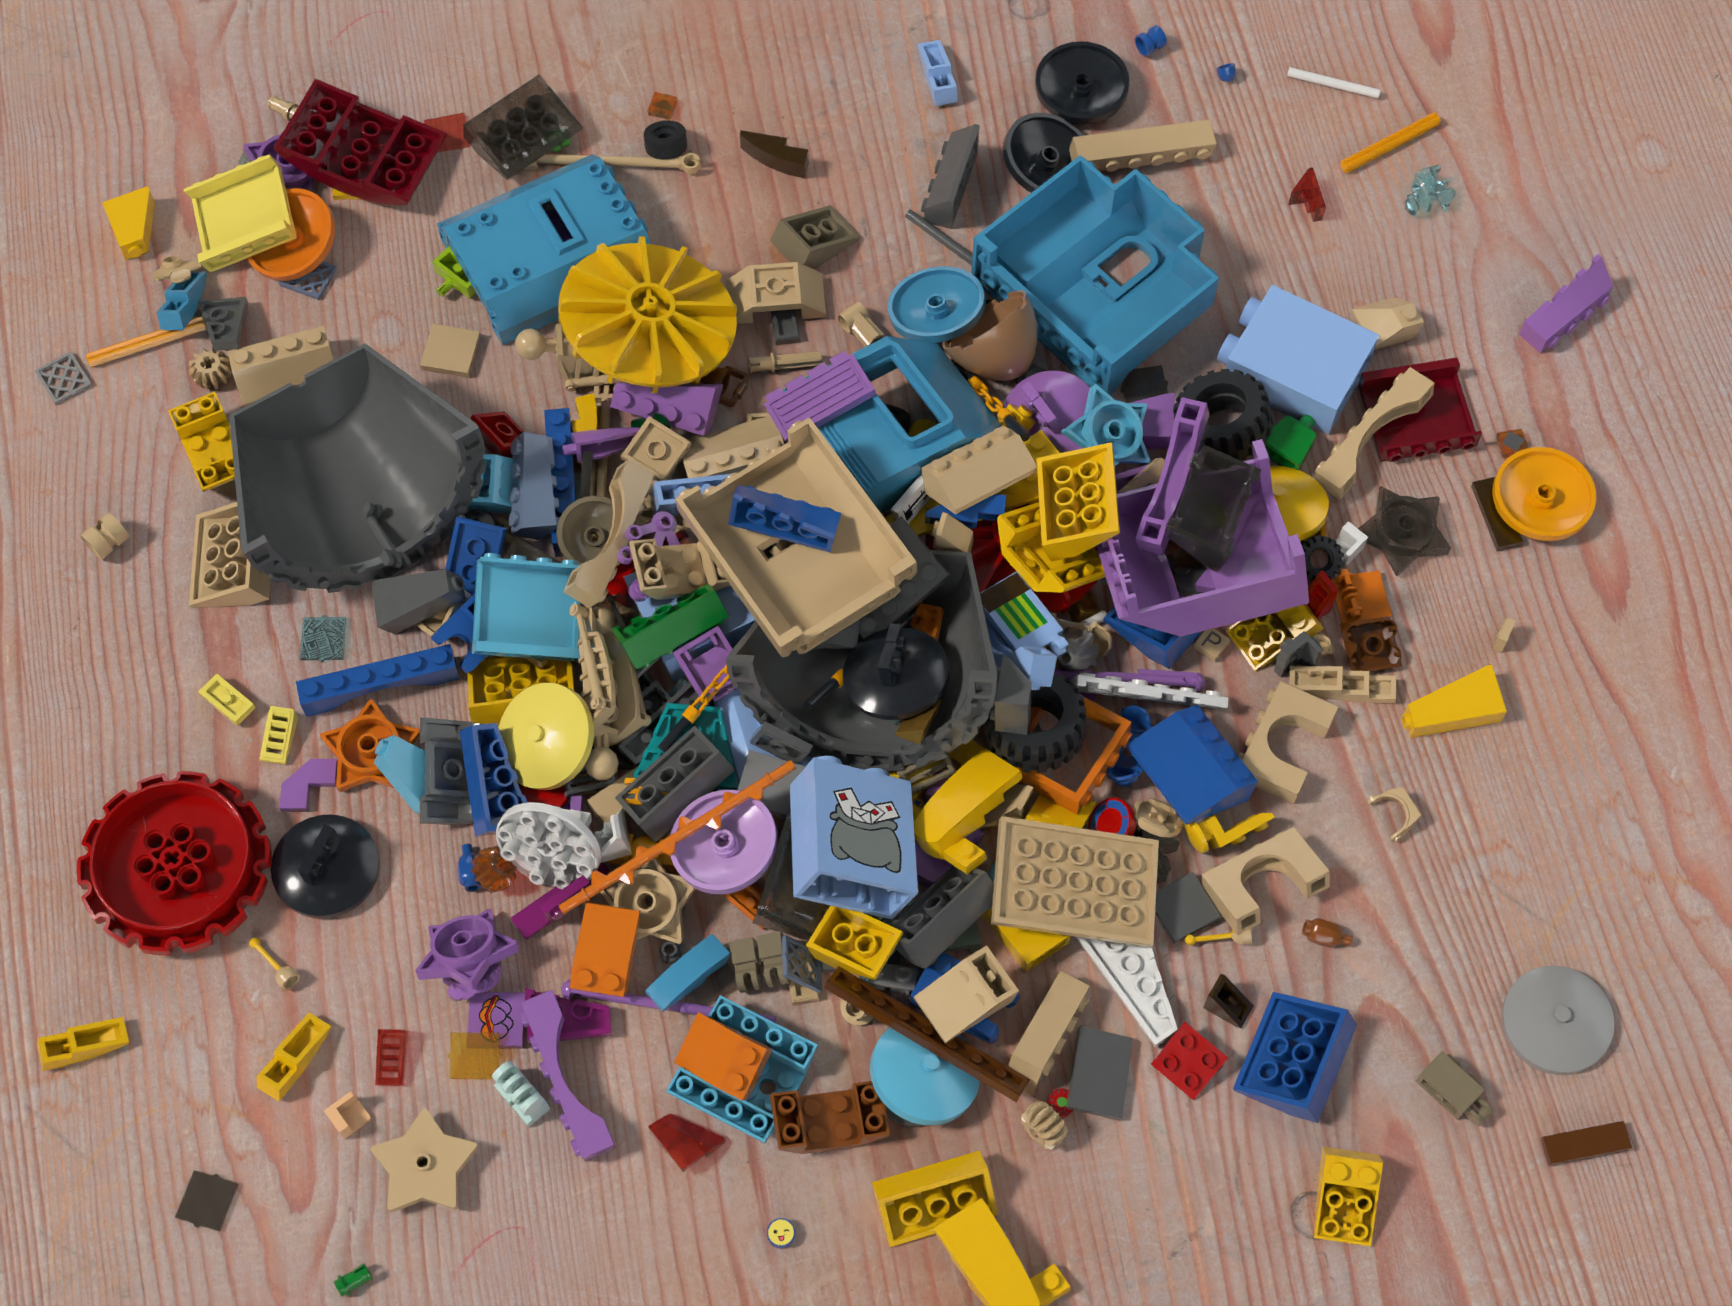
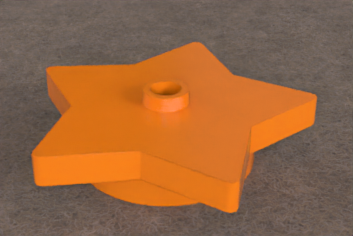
M370 699L357 717L350 720L345 726L321 733L322 741L338 759L337 790L343 792L369 781L394 788L374 764L377 756L375 749L382 739L392 735L414 745L420 738V730L391 723L386 719L376 703Z

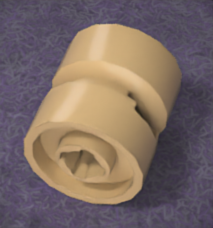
M109 512L97 520L96 527L90 526L80 534L86 546L100 560H103L113 552L114 545L120 546L130 538L125 528Z

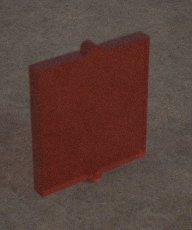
M464 113L424 120V124L447 133L437 153L471 147L469 138L470 127L467 126Z

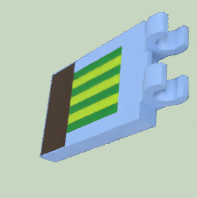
M1018 572L980 593L984 615L1013 651L1019 647H1044L1049 645L1057 657L1067 652L1065 648L1069 644L1061 636L1063 633L1062 627Z

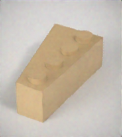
M1062 971L1059 972L1015 1048L1008 1067L1030 1079L1024 1092L1032 1096L1043 1076H1048L1055 1062L1052 1060L1055 1054L1061 1053L1067 1041L1064 1039L1066 1033L1073 1032L1078 1022V1018H1076L1078 1011L1083 1013L1090 1000L1086 996L1090 986Z

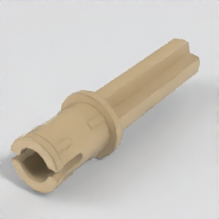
M821 351L781 355L770 353V356L748 357L749 364L759 363L757 366H749V371L753 373L772 370V373H775V370L818 366L822 363Z

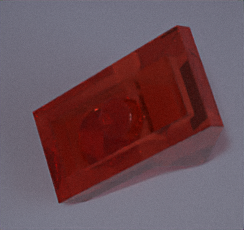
M1312 167L1307 169L1292 190L1288 204L1305 203L1306 212L1311 214L1312 220L1315 222L1323 219L1326 205Z

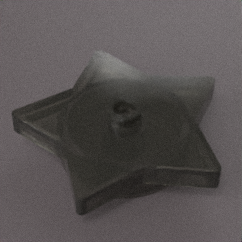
M1381 486L1377 493L1375 515L1358 529L1368 536L1366 544L1382 550L1395 575L1399 576L1418 557L1448 555L1451 547L1437 527L1436 521L1440 498L1435 496L1417 499L1411 496H1400Z

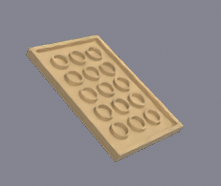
M1001 816L998 825L991 924L1150 948L1154 942L1159 840Z

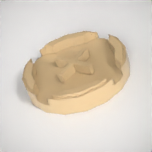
M1139 799L1133 805L1135 811L1134 820H1136V824L1141 829L1150 834L1169 838L1177 836L1181 832L1184 823L1176 815L1177 813L1171 805L1157 799H1148L1147 802Z

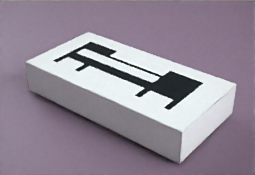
M922 474L891 508L895 521L902 516L909 524L931 498L925 494Z

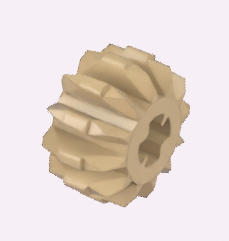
M203 348L202 354L194 353L195 360L189 361V374L191 378H193L198 387L203 385L207 391L211 386L218 390V384H227L226 378L232 377L230 361L223 351L217 352L212 348L207 352Z
M1036 1101L1027 1107L1021 1115V1123L1024 1126V1130L1042 1148L1051 1150L1058 1146L1067 1136L1068 1129L1064 1120L1046 1102Z

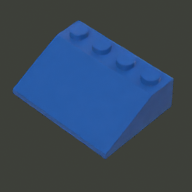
M1197 704L1175 712L1126 745L1127 749L1186 825L1249 801L1258 783L1255 776Z
M1273 992L1233 1090L1293 1117L1318 1123L1357 1023L1347 1009Z

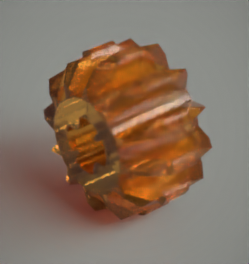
M498 845L484 848L471 861L473 865L471 872L476 875L475 881H479L481 889H488L490 893L504 891L517 878L514 873L517 867L512 864V861L505 860L501 856V850Z

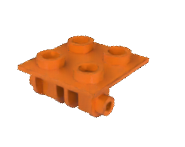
M1343 569L1338 577L1331 580L1338 588L1335 602L1341 624L1379 617H1392L1380 570L1353 574L1349 572V569Z

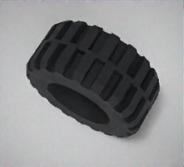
M1221 369L1220 372L1208 371L1207 375H1199L1194 378L1193 383L1189 382L1183 388L1184 392H1180L1176 398L1177 403H1175L1173 408L1174 419L1182 397L1207 403L1209 416L1224 409H1235L1243 412L1236 420L1225 425L1214 426L1206 424L1196 455V460L1202 463L1208 461L1210 465L1218 466L1219 463H1224L1225 466L1232 465V462L1235 461L1243 462L1247 456H1253L1252 441L1262 439L1265 445L1268 441L1267 437L1271 435L1273 417L1267 392L1260 381H1257L1255 377L1248 373L1244 375L1243 371L1234 370V372H1230L1229 369Z
M1054 672L1051 687H1040L1039 690L1031 689V707H1040L1041 710L1053 714L1059 720L1054 727L1043 732H1028L1027 735L995 731V720H990L991 710L988 719L984 723L985 739L988 741L990 751L996 753L1001 759L1007 760L1012 766L1023 768V772L1031 773V770H1038V773H1044L1048 768L1053 770L1060 768L1062 762L1066 764L1074 758V754L1080 751L1082 741L1085 739L1086 708L1084 698L1074 683L1068 684V678L1063 675L1055 676Z

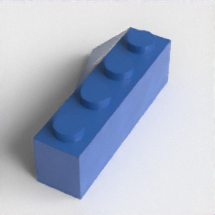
M738 485L733 495L728 525L831 552L841 512L834 511L829 507L822 508L811 505L803 500L796 501L785 498L777 493L770 494L759 491L751 486Z

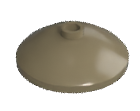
M602 496L583 497L570 504L562 513L557 525L556 535L559 549L566 560H576L578 565L594 559L602 551L612 528L613 508L611 499ZM595 534L598 540L596 542L590 541L589 535ZM626 540V543H625L624 546H629V547H630L629 541ZM619 560L617 561V564H616L615 567H617L618 565L621 564V562H619Z

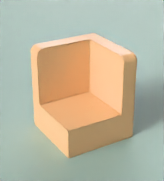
M350 1091L324 1110L343 1139L349 1137L371 1120L370 1115L353 1091Z

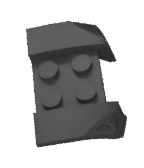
M420 718V744H425V796L420 797V824L462 825L473 823L460 731L471 725H480L482 723Z

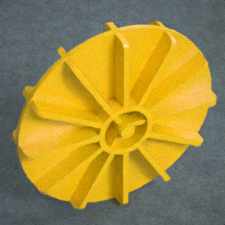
M639 236L638 243L619 244L610 247L601 243L597 245L596 252L588 255L569 269L559 295L558 320L567 340L573 347L574 357L576 359L583 358L591 366L608 375V383L613 384L615 379L633 385L650 387L651 393L657 394L659 387L678 386L686 383L697 385L702 377L712 372L725 361L736 334L737 307L720 281L722 274L718 270L711 272L703 264L686 255L687 247L682 246L680 251H676L664 246L646 244L645 237Z

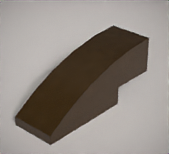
M740 131L741 149L752 158L776 171L805 179L809 165L808 149L787 146V138Z

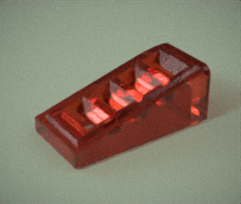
M378 1029L375 1085L404 1086L408 1030ZM386 1038H400L399 1044H385ZM385 1049L399 1050V1055H384ZM384 1060L398 1061V1066H383ZM383 1072H398V1077L382 1076Z

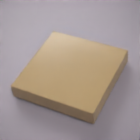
M432 324L420 363L421 370L469 378L481 338L480 331Z
M649 416L621 455V459L624 461L630 459L654 474L653 479L655 481H666L691 447V442Z

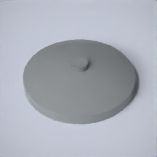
M1543 966L1525 973L1512 985L1502 1005V1028L1510 1047L1525 1063L1548 1074L1572 1075L1587 1070L1606 1053L1613 1038L1614 1015L1608 998L1592 979L1571 968Z

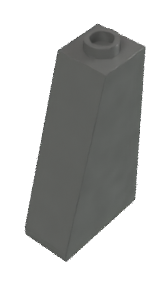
M447 569L378 579L371 582L377 628L392 634H397L466 599L463 577Z

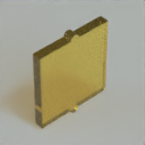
M451 1032L450 1053L447 1055L450 1058V1079H493L492 1074L499 1068V1059L502 1057V1054L499 1053L500 1032Z

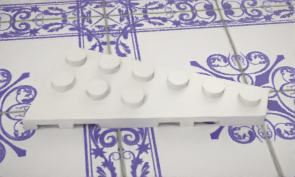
M1080 673L1069 680V684L1074 683L1079 692L1190 706L1197 704L1199 707L1222 710L1228 708L1229 698L1221 697L1222 692L1206 691V694L1196 693V689L1180 687V690L1170 689L1168 685L1154 684V686H1149L1146 680L1132 679V681L1123 682L1120 677L1106 676V678H1096L1095 674Z
M1076 937L1154 1047H1157L1177 1032L1178 1028L1166 996L1152 947Z

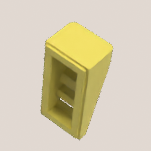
M270 706L259 758L260 761L286 765L299 719L296 710ZM275 728L286 729V731L278 732L275 731ZM272 738L284 741L283 743L272 742ZM269 749L282 750L281 754L271 753Z

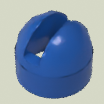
M1235 63L1224 64L1216 68L1218 76L1222 81L1231 82L1236 76Z

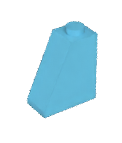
M395 735L382 739L375 749L377 756L374 764L412 810L420 814V797L425 796V751Z

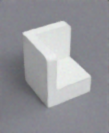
M1349 521L1342 527L1339 537L1335 540L1342 548L1340 551L1344 553V557H1342L1344 562L1343 568L1364 549L1368 536Z

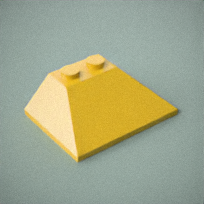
M1039 502L998 516L997 522L1002 555L1034 591L1063 593L1106 577L1099 553L1094 547L1075 557L1050 561L1042 547Z

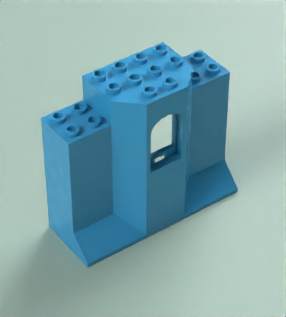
M1081 155L981 231L973 240L971 274L980 281L983 290L993 299L998 300V302L1009 298L1008 293L1024 290L1035 312L1037 340L1089 388L1097 384L1111 397L1133 369L1214 304L1219 281L1216 272L1206 267L1199 259L1205 232L1200 222L1193 220L1183 207L1176 205L1163 190H1159L1146 175H1142L1137 169L1114 185L1108 176H1104L1091 161H1087ZM1125 248L1141 250L1149 257L1151 262L1121 287L1100 269L1103 264ZM1101 277L1108 286L1104 287L1097 279Z

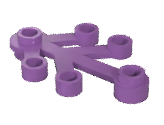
M665 511L657 512L653 516L651 523L640 527L638 525H631L625 531V538L629 542L655 533L653 539L656 540L657 547L663 546L664 539H666L669 546L680 545L674 533L677 528L676 519L672 514ZM630 531L636 532L637 537L633 536ZM629 546L622 547L617 554V558L622 564H629L633 560ZM622 552L627 553L630 558L624 557ZM638 579L630 585L629 595L633 600L642 602L649 597L641 592Z

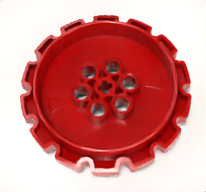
M179 771L172 780H169L165 773L157 774L138 781L135 792L130 793L126 789L120 791L103 806V810L106 813L105 817L101 820H92L81 843L88 852L77 859V883L83 890L88 889L81 897L86 910L96 924L106 922L103 930L113 940L127 948H131L135 943L139 942L138 947L145 954L169 956L172 954L173 949L178 946L187 954L213 945V936L217 933H221L225 937L230 935L248 918L244 909L248 905H258L268 884V879L261 872L272 865L271 841L267 835H260L266 830V824L255 805L251 801L242 803L244 795L229 782L219 778L210 784V780L205 773L193 771ZM189 834L185 841H179L181 836ZM157 841H163L158 848H152ZM207 852L203 858L196 859L199 853ZM153 865V868L149 872L143 873V870L147 866ZM198 876L194 883L187 884L189 878ZM171 883L167 890L160 891L162 885Z

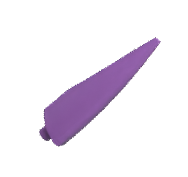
M607 428L572 432L573 444L562 445L563 455L575 454L578 463L605 458L624 451L640 428Z

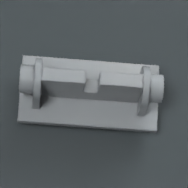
M885 964L876 980L869 978L865 982L878 990H885V987H890L892 992L909 995V992L912 993L916 986L918 968Z

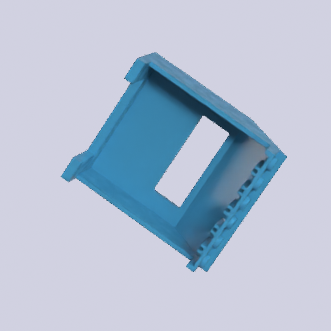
M886 336L852 354L870 382L898 368L940 423L914 437H909L880 397L875 395L818 429L879 512L883 513L891 509L922 474V467L994 431L996 428L1002 427V425L937 343Z

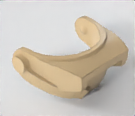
M1404 787L1391 789L1377 796L1374 794L1367 801L1369 805H1373L1381 800H1393L1405 808L1406 821L1404 826L1390 837L1395 842L1401 840L1421 817L1419 810Z

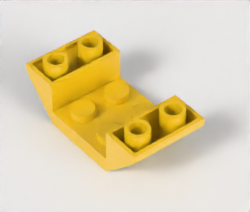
M215 391L168 410L202 491L205 492L235 480L230 424Z

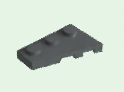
M237 297L198 301L214 351L239 349L249 305L247 298Z

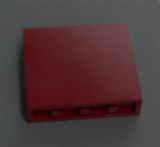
M1458 357L1361 373L1358 388L1365 412L1369 408L1373 409L1376 406L1380 395L1385 390L1389 391L1393 387L1396 377L1400 373L1404 374L1409 367L1434 382L1433 396L1418 413L1394 419L1373 434L1380 462L1388 460L1396 462L1407 457L1420 458L1432 453L1445 454L1456 449L1469 450L1478 445L1482 432L1475 431L1457 374L1460 368Z

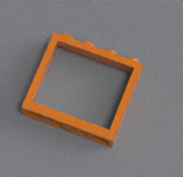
M1085 697L1083 698L1085 701L1086 717L1112 730L1115 734L1076 793L1034 770H1031V773L1023 772V768L1017 767L1021 771L1023 778L1017 783L1033 787L1032 791L1075 814H1078L1083 806L1086 807L1087 804H1090L1093 798L1092 791L1095 787H1101L1107 775L1105 773L1109 766L1114 767L1120 755L1118 753L1122 746L1126 748L1133 735L1130 733L1131 721ZM1031 707L1028 732H1033L1045 714V710H1041L1040 707Z

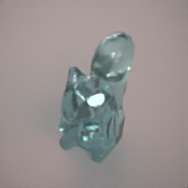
M1440 165L1423 168L1415 174L1411 186L1412 194L1407 195V200H1405V209L1411 216H1426L1431 210V200H1438L1443 211L1446 212L1456 195L1453 188H1446L1450 180L1438 179V173L1441 170Z

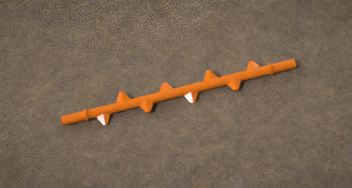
M789 760L769 774L765 773L764 777L737 794L725 792L721 804L694 821L681 816L679 818V830L649 849L638 846L635 858L607 875L596 870L593 871L591 885L585 889L582 888L579 893L558 905L563 914H566L583 902L590 901L591 897L618 880L628 885L633 884L634 870L662 853L674 855L676 844L706 825L719 830L721 828L722 815L749 798L757 801L763 799V790L770 785L773 786L776 781L796 770L795 765Z

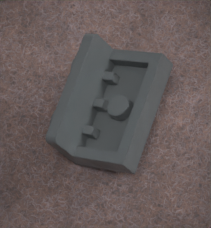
M1305 631L1294 639L1288 638L1280 646L1281 651L1276 657L1277 662L1274 671L1282 677L1290 671V666H1296L1299 663L1302 666H1316L1322 651L1320 643L1315 637L1309 636Z

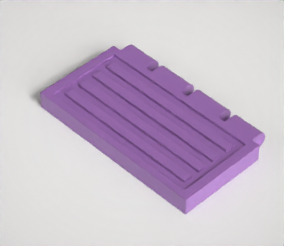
M843 351L829 359L831 366L827 367L826 363L823 362L807 371L810 378L805 380L804 376L800 375L786 383L787 391L783 392L779 387L765 395L767 402L764 403V406L786 443L789 442L787 430L799 420L804 421L810 417L817 428L877 395L853 354L847 355Z

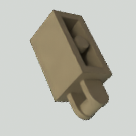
M1443 1051L1415 1080L1457 1120L1464 1114L1472 1123L1480 1126L1493 1112L1492 1108L1480 1097L1485 1089L1481 1087L1482 1084L1479 1079L1472 1074H1467L1460 1067V1063L1455 1057L1450 1054L1446 1055ZM1472 1104L1479 1108L1477 1112L1470 1108Z

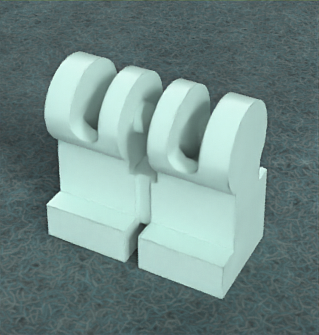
M511 1061L502 1064L492 1074V1078L496 1081L494 1084L495 1089L510 1106L512 1105L513 1110L528 1128L550 1110L545 1099Z

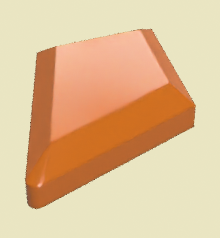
M921 603L909 625L913 629L929 634L938 641L944 610L942 607Z

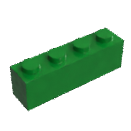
M709 584L677 598V604L673 606L671 604H663L655 608L652 616L642 618L640 615L631 619L632 624L624 629H621L620 625L611 629L636 670L640 667L646 668L652 665L655 661L654 659L663 654L673 653L677 650V646L686 641L691 642L701 635V632L708 628L713 629L716 626H720L723 620L729 617L715 590Z

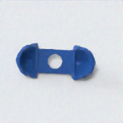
M1132 705L1121 710L1122 713L1119 716L1131 721L1130 733L1133 735L1129 742L1152 728L1150 717L1145 709ZM1123 746L1118 752L1120 755L1114 767L1109 766L1106 770L1108 777L1121 788L1130 786L1139 778L1143 771V768L1133 756L1124 755L1123 750L1125 747Z

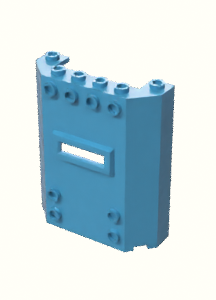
M593 154L436 224L440 239L446 248L450 247L488 312L491 327L502 345L515 340L518 334L525 329L537 330L558 320L559 295L569 269L588 255L596 252L597 245L604 243L607 247L619 244L638 243L639 236H644L646 244H651L646 233L648 229L642 218L638 219L633 202L631 200L627 201L622 184L620 182L616 183L610 165L606 166L601 157ZM548 201L552 202L572 235V239L563 242L541 204Z

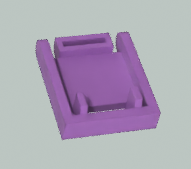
M716 626L673 652V655L695 692L700 697L715 676L725 667L727 656L733 649L719 626ZM710 639L714 648L692 660L688 651ZM723 673L717 682L720 684L727 675ZM729 678L712 699L716 702L738 688L734 689ZM711 688L705 696L711 694L714 691V689Z

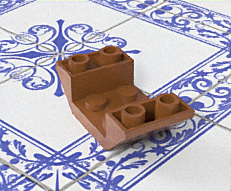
M872 1081L853 1083L850 1090L799 1096L798 1090L770 1094L777 1145L780 1151L807 1154L853 1148L890 1135L885 1104L877 1095Z

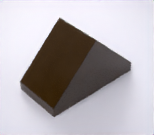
M1220 974L1207 996L1203 1008L1235 1027L1242 1028L1254 1005L1225 974Z

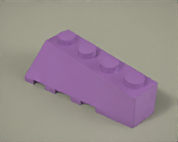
M1599 254L1592 259V264L1587 271L1582 268L1568 287L1564 285L1558 290L1551 300L1552 303L1547 300L1524 321L1519 335L1539 353H1542L1547 348L1552 349L1560 341L1561 336L1571 334L1577 327V323L1581 320L1587 321L1598 306L1602 308L1610 301L1611 297L1609 295L1612 291L1613 283L1603 258Z

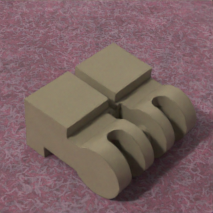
M782 932L757 936V940L750 937L729 942L732 963L735 968L736 983L740 993L749 992L750 978L755 990L762 989L763 976L769 988L775 987L776 973H778L782 985L790 984L791 980L783 977L782 936L784 934ZM764 964V972L762 976V973L759 969V965Z

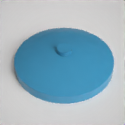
M939 266L920 270L903 279L892 291L887 306L890 322L900 335L911 340L938 343L957 338L972 329L984 313L986 300L982 284L973 274L956 267Z

